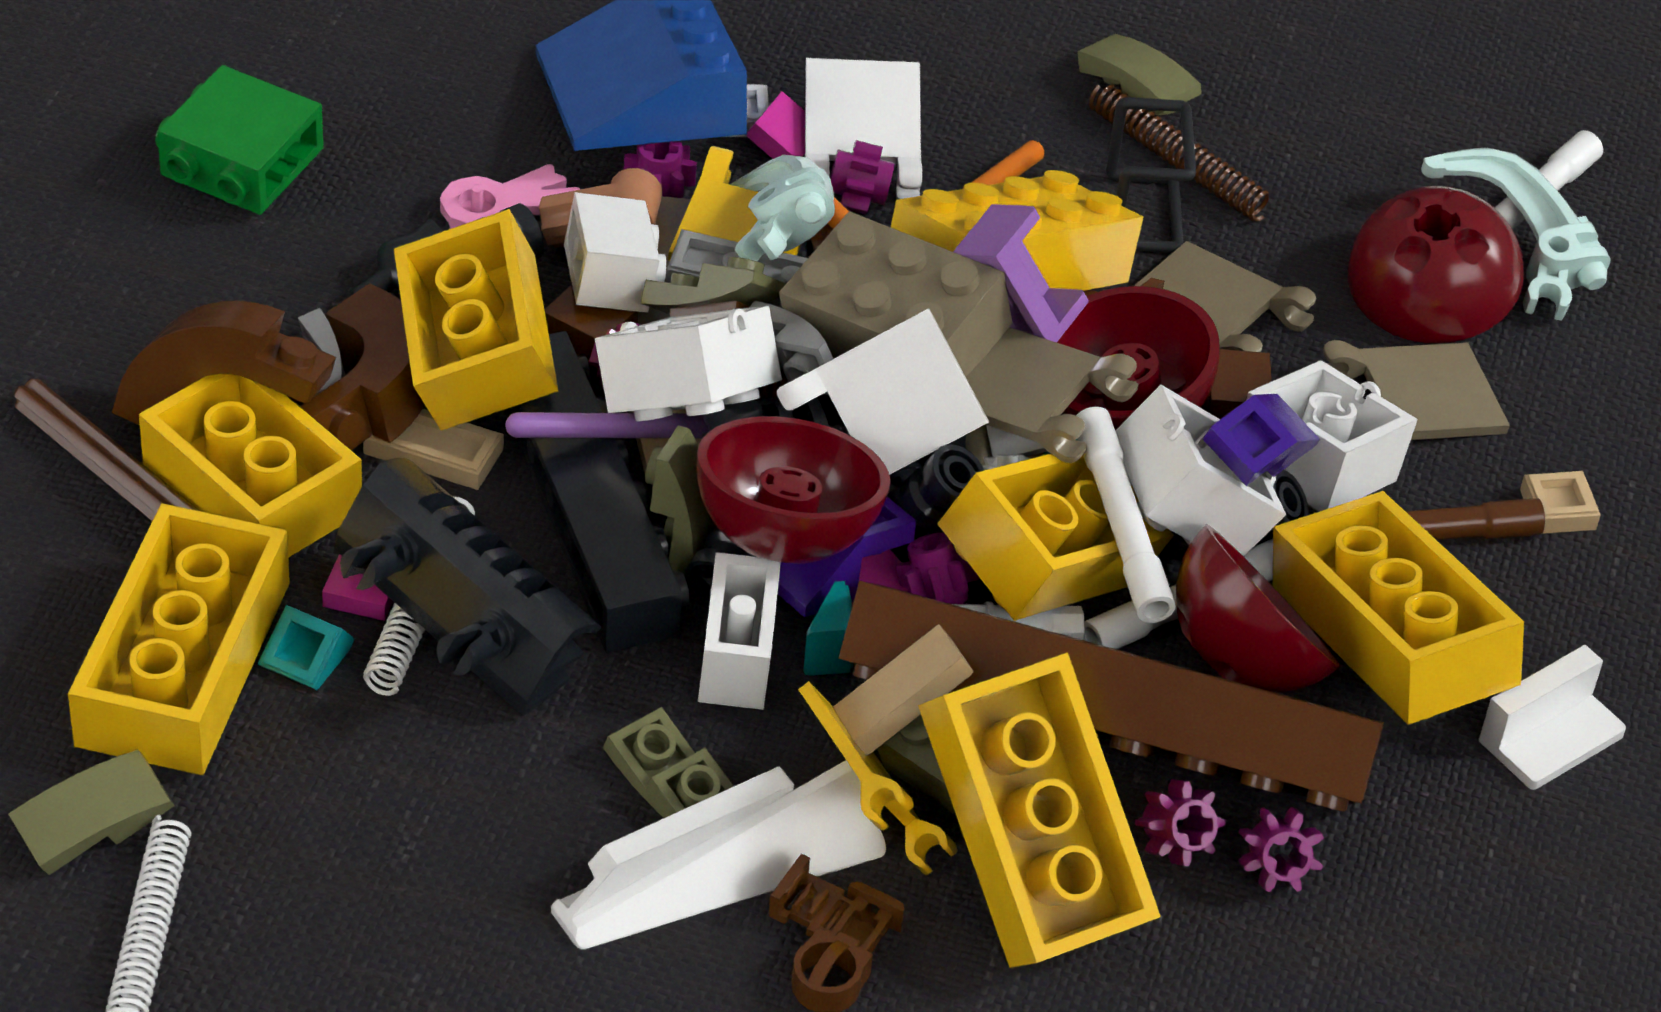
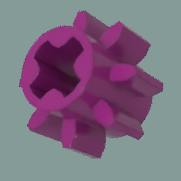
M856 140L852 153L837 150L830 180L833 192L842 195L840 203L847 210L866 214L870 202L885 205L893 175L894 163L880 160L883 146Z
M680 141L637 145L636 154L629 153L624 156V170L627 168H639L650 172L660 182L662 196L683 198L684 186L691 187L696 184L697 162L690 160V146H682Z
M933 533L915 539L907 547L909 561L896 565L900 586L907 588L909 593L949 604H963L969 597L967 583L980 579L968 562L958 555L953 543L945 533Z
M1171 779L1168 786L1169 794L1152 791L1145 793L1149 803L1145 807L1143 817L1135 820V825L1144 828L1145 833L1151 839L1145 848L1148 854L1161 857L1168 854L1171 863L1190 866L1192 851L1209 854L1215 852L1212 842L1216 837L1218 828L1225 825V820L1217 817L1214 809L1210 806L1216 795L1213 791L1197 789L1192 792L1189 781ZM1178 819H1183L1182 825L1177 826Z
M1263 807L1260 809L1262 821L1253 830L1240 828L1238 832L1249 843L1250 853L1244 854L1238 859V862L1245 871H1255L1263 867L1259 875V884L1265 891L1270 892L1275 887L1277 880L1288 882L1298 892L1302 890L1300 878L1309 869L1322 870L1323 865L1313 856L1312 849L1313 845L1320 843L1324 839L1323 834L1315 827L1306 828L1299 832L1303 823V814L1294 807H1291L1286 812L1284 819L1274 817ZM1289 841L1293 845L1288 855L1277 853L1273 858L1269 854V849L1273 843L1284 845Z

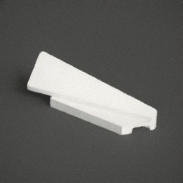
M847 760L793 790V782L781 767L778 766L604 845L588 863L594 876L591 883L574 894L563 899H557L551 905V913L574 945L579 949L585 950L774 891L801 853L810 857L809 873L820 877L883 857L886 853V843L882 831L864 815L861 809V781Z

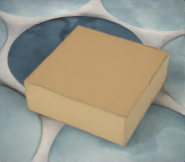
M1583 471L1524 475L1520 488L1523 499L1539 498L1544 507L1545 528L1542 534L1597 529L1601 515Z

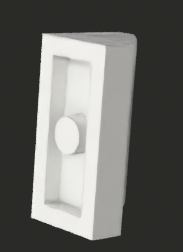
M1583 645L1522 680L1520 686L1503 691L1492 697L1479 742L1528 788L1535 790L1621 740L1624 736L1626 725L1593 696L1603 660L1588 646Z

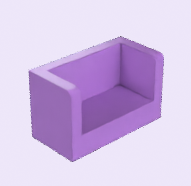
M992 204L953 252L1004 272L1012 317L1011 328L1057 343L1088 304L1089 300L1083 290L1050 288L1022 240L1040 219L1034 206Z

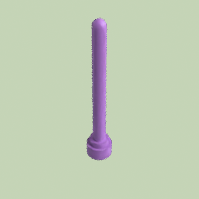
M516 412L511 414L505 423L508 434L515 438H670L678 425L690 428L694 438L702 439V434L708 432L703 415L687 416L686 413H673V415L664 418L635 421L634 413Z

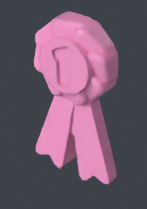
M547 164L503 184L486 177H467L452 181L442 192L440 212L449 223L450 229L496 214L500 210L518 203L525 205L533 215H540L539 204L543 196L580 190V188H566L567 178L555 173L552 164Z

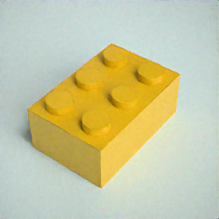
M510 209L394 248L413 387L441 431L558 392L535 254Z
M214 374L203 377L139 414L144 466L201 512L287 530L288 558L339 528L362 488L361 458L287 395L242 376Z
M1048 454L976 472L937 524L953 543L958 555L968 562L991 591L996 603L1006 610L1014 621L1128 587L1123 575L1124 564L1093 473L1087 467L1083 455L1074 463L1063 462L1053 454ZM1132 487V490H1133V493H1134L1136 502L1138 503L1139 500H1138L1137 495H1136V493H1135V491H1134V489H1133V487ZM1143 519L1153 551L1158 556L1174 534L1168 528L1164 531H1158Z

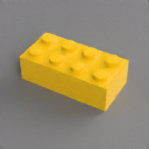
M1048 170L1044 172L1042 177L1027 179L1010 176L1005 178L1004 183L992 185L967 183L964 185V189L947 192L928 189L923 191L922 196L898 199L895 203L891 228L953 252L992 204L1034 206L1040 219L1022 241L1050 288L1086 291L1128 283L1143 216L1123 207L1122 199L1113 194L1091 191L1078 185L1079 179L1073 174L1058 170Z
M1384 491L1273 527V587L1407 725L1521 685L1524 621Z
M161 503L68 692L74 747L113 756H120L139 750L149 764L204 775L290 584L287 530Z
M1068 653L942 695L918 705L1009 968L1047 960L1161 917Z

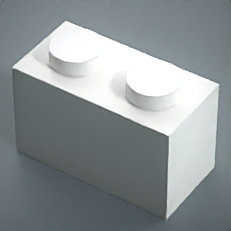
M574 193L564 248L576 305L648 313L649 306L641 304L645 281L665 282L666 256L665 254H658L659 227L658 225L651 224L646 201Z
M716 552L698 702L764 709L781 562L759 557Z

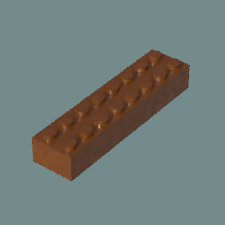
M859 581L838 658L855 663L853 676L868 680L938 624L949 635L974 671L971 676L949 693L1068 653L1094 729L1112 734L1109 747L1144 757L1153 756L1155 747L1178 752L1174 765L1209 775L1217 774L1220 764L1243 770L1240 783L1278 794L1282 792L1284 782L1308 788L1307 802L1345 812L1349 800L1362 803L1364 800L1384 722L887 586Z

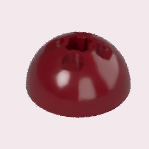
M1447 186L1415 188L1383 203L1369 216L1358 232L1350 252L1348 264V282L1351 294L1366 317L1383 330L1395 336L1423 343L1461 341L1492 328L1514 307L1521 293L1524 280L1521 249L1506 219L1495 207L1477 195Z
M1146 286L1112 288L1087 296L1088 304L1057 343L1099 357L1125 354L1134 358L1137 368L1127 380L1136 381L1138 383V390L1128 401L1117 402L1088 382L1061 415L1072 414L1076 416L1086 408L1102 407L1109 412L1116 430L1160 384L1198 407L1203 405L1213 387L1218 372L1220 344L1217 328L1211 317L1202 307L1176 292Z
M760 416L733 420L709 431L702 438L697 451L696 470L699 491L705 508L715 525L729 540L744 551L756 557L776 562L792 564L812 563L832 557L849 548L873 525L886 501L890 487V475L887 467L881 458L868 446L837 429L802 419Z
M1206 524L1197 533L1186 550L1179 567L1176 582V610L1183 634L1200 656L1224 679L1271 692L1294 691L1310 686L1338 669L1340 664L1286 599L1229 541L1210 525Z

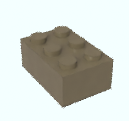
M850 211L779 292L782 309L802 317L818 330L826 341L833 359L929 308L966 377L1012 325L1003 271Z

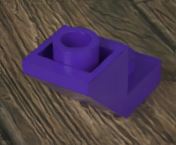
M1256 394L1212 425L1202 440L1247 486L1266 471L1275 477L1315 447L1320 438L1278 394Z
M887 497L873 525L849 548L832 557L812 563L792 564L781 562L777 594L803 617L817 614L836 581H845V585L849 587L851 601L854 602L859 584L862 558L878 555L886 550L913 542L916 520Z

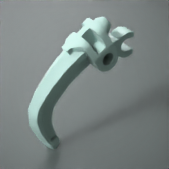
M1491 148L1452 151L1424 158L1421 170L1426 177L1435 179L1443 178L1444 175L1472 176L1485 179L1500 187L1522 212L1537 239L1526 271V278L1530 285L1523 300L1525 313L1533 314L1538 298L1546 297L1551 299L1556 305L1554 319L1562 321L1572 300L1571 289L1584 286L1589 290H1596L1605 285L1607 269L1611 260L1606 249L1600 245L1598 234L1593 224L1588 221L1586 216L1577 217L1556 188L1536 167L1514 153Z
M779 156L729 184L759 191L749 202V208L758 221L735 247V251L740 258L758 262L759 258L766 253L770 260L777 259L782 252L789 251L812 238L834 216V192L831 180L823 168L819 169L807 157Z

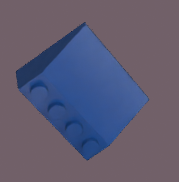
M614 0L536 44V57L574 151L747 134V70L711 0Z

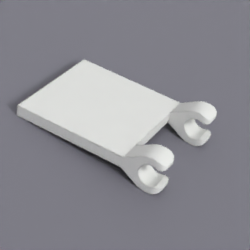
M806 58L805 157L814 162L819 169L823 168L829 176V161L835 160L838 149L852 153L856 140L883 146L880 160L897 163L896 199L920 196V187L922 185L920 62Z
M929 308L779 387L777 390V396L786 410L798 408L828 392L850 436L873 450L884 462L889 475L934 452L941 446H945L989 423Z

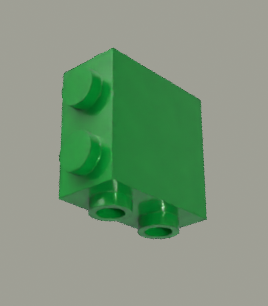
M221 65L204 83H200L195 87L190 98L172 116L169 115L164 118L159 125L155 142L159 148L160 174L178 183L222 199L227 203L261 215L323 149L322 104Z

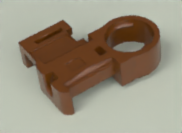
M801 853L770 895L769 917L783 924H786L791 919L807 927L806 935L811 937L797 950L793 960L791 982L792 992L797 1001L808 1010L814 1012H841L857 1001L862 986L871 974L872 951L887 930L891 928L899 933L901 932L904 905L901 901L862 882H852L849 884L848 894L845 897V890L810 874V857ZM800 890H803L798 896V898L795 900V902L792 904L791 909L787 910V907L793 901ZM872 904L880 909L877 914L871 912ZM816 965L809 979H807L803 972L809 967ZM833 965L841 967L851 977L848 982L837 987L822 986Z

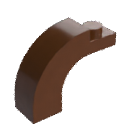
M369 283L325 313L336 337L343 366L351 371L313 397L308 404L304 403L300 406L350 450L372 435L391 443L414 422L425 405L413 387L401 300L393 294Z
M246 301L209 303L196 307L177 317L135 357L121 380L112 413L139 425V414L201 378L214 374L242 376L308 404L330 379L336 357L317 349L312 342L304 338L288 337L279 333L285 311L268 305Z

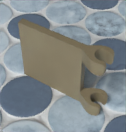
M1188 241L1183 243L1134 285L1141 286L1150 278L1164 280L1163 289L1181 294L1197 303L1213 320L1219 335L1220 349L1261 352L1262 343L1258 338L1250 334L1241 333L1268 309L1286 327L1296 332L1303 331L1314 321L1312 314L1304 312L1316 302V295L1312 290L1303 286L1282 287Z
M1011 327L1007 329L982 361L966 376L989 421L986 425L1035 441L1056 458L1066 463L1076 462L1087 450V444L1084 441L1076 440L1084 432L1085 423L1078 416L1061 414L1088 382L1117 402L1128 401L1138 390V383L1136 381L1127 380L1137 368L1134 358L1128 355L1114 354L1099 357Z
M1333 340L1324 345L1323 353L1329 362L1326 364L1351 379L1364 374L1367 381L1374 382L1379 387L1382 398L1418 419L1411 440L1507 434L1510 424L1469 343L1358 349L1344 341Z

